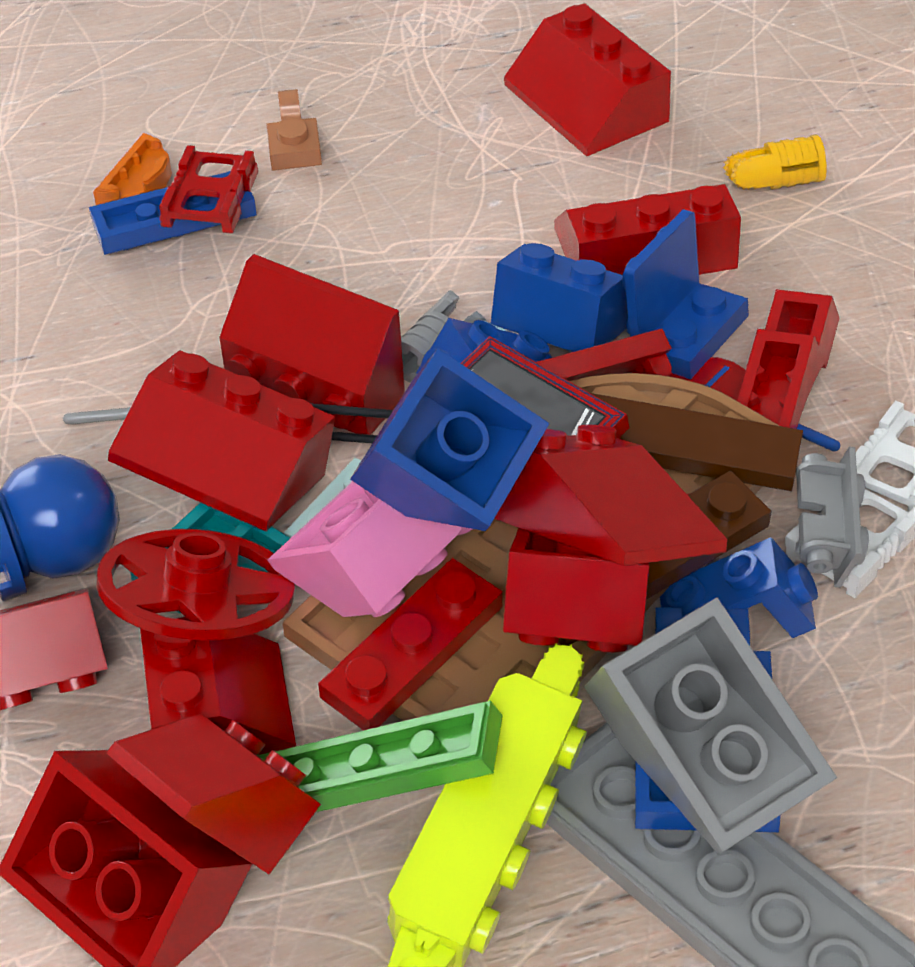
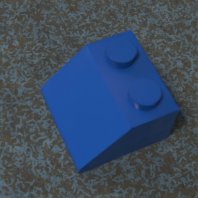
M538 243L523 244L497 262L490 324L518 334L521 331L531 332L542 338L546 343L571 352L612 342L627 329L628 310L626 290L622 284L623 275L606 270V267L597 261L574 260L555 254L554 250L547 245Z
M437 348L408 386L350 480L406 517L486 531L550 423Z

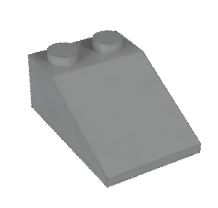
M718 597L606 663L584 686L623 748L718 854L732 847L837 778Z

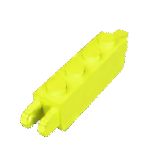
M555 644V647H549L548 652L544 653L543 659L540 660L532 678L519 673L499 678L488 701H492L503 715L494 774L444 785L388 895L390 913L387 923L395 941L388 967H463L471 949L481 954L486 950L500 918V912L492 909L495 899L502 886L514 890L530 854V849L521 845L531 825L540 829L544 828L559 793V789L550 785L559 766L569 770L572 769L586 737L587 731L577 727L582 700L575 698L578 695L579 677L582 675L584 661H582L583 655H580L577 650L572 648V644L570 646Z

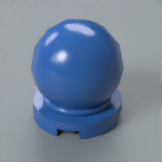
M61 454L36 457L14 469L1 487L0 572L4 573L7 582L0 584V598L2 601L27 593L24 578L29 577L30 572L52 579L79 575L99 563L113 545L120 521L116 494L105 476L84 460Z

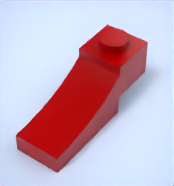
M776 289L765 329H757L737 399L739 403L779 426L797 429L811 388L821 368L827 367L840 319L833 296Z

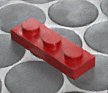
M452 557L318 683L320 699L362 730L379 727L503 607V592Z

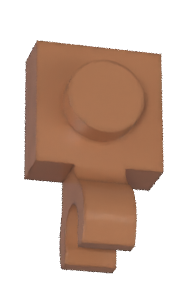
M298 89L278 91L281 122L266 123L272 171L322 165L316 118L301 119Z

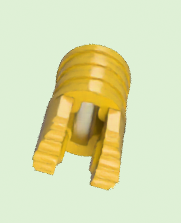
M818 134L809 135L805 138L797 137L793 140L785 139L779 142H767L761 148L744 150L742 153L739 151L736 154L732 153L724 161L725 166L723 167L725 174L729 176L728 178L738 188L741 187L743 190L745 188L749 190L751 187L756 189L768 186L773 190L783 186L792 187L796 184L804 185L810 182H822L825 180L827 173L825 149Z

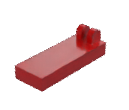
M661 328L537 361L536 363L568 381L590 376L624 373L669 376L672 372V366L666 353L672 348Z

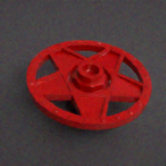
M198 529L154 531L134 536L117 544L101 559L98 565L96 582L97 591L102 602L119 618L155 634L188 640L233 639L248 636L271 627L280 621L290 610L294 599L295 584L273 569L267 560L274 553L265 547L234 535ZM241 555L265 568L267 572L237 566L238 556ZM121 564L137 576L138 579L116 589L112 577L116 568ZM270 603L266 608L239 619L237 617V605ZM180 611L189 621L168 618L156 613Z

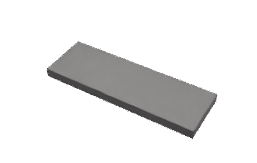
M605 723L584 740L571 770L559 766L550 785L559 789V793L546 824L715 967H915V942L774 832H753L721 854H718L696 830L635 829V760L620 744L608 723Z

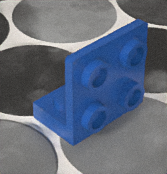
M683 209L667 226L659 230L656 237L636 257L630 259L624 269L622 284L626 290L627 332L631 337L662 328L672 348L666 353L672 366L671 373L691 380L749 316L748 298L699 283L695 213Z

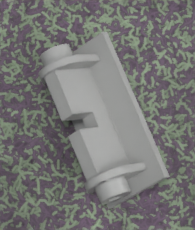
M855 447L847 449L840 463L827 461V458L822 454L811 453L804 456L802 463L796 468L798 508L821 512V515L802 512L798 519L800 559L807 564V569L812 573L821 574L833 569L834 587L841 588L854 566L863 563L869 543L868 530L860 525L859 508L864 498L865 479L862 474H857Z

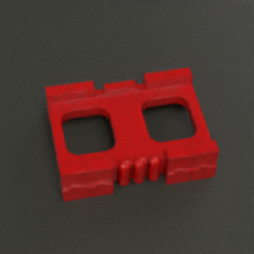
M187 145L178 164L179 170L173 179L174 182L171 183V186H168L159 205L161 227L171 228L175 219L221 223L223 233L233 234L241 215L240 203L244 196V191H251L258 174L254 151L245 150L244 155L196 151L195 146ZM206 163L233 165L230 174L223 178L198 175L201 167ZM194 195L219 198L216 207L211 211L184 209L187 199Z

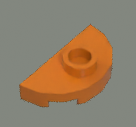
M143 133L93 191L96 205L165 188L171 178L172 170L169 154L163 149L162 142L156 137Z

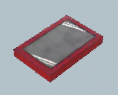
M491 336L461 362L462 365L549 422L550 424L547 429L563 431L568 436L577 435V427L580 425H603L615 428L617 430L616 438H620L630 428L626 413Z

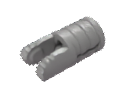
M451 290L420 317L411 329L401 337L404 380L409 383L417 375L416 372L422 363L424 355L430 350L449 316L456 308L459 296ZM476 311L464 321L474 323L476 320L486 321V319Z

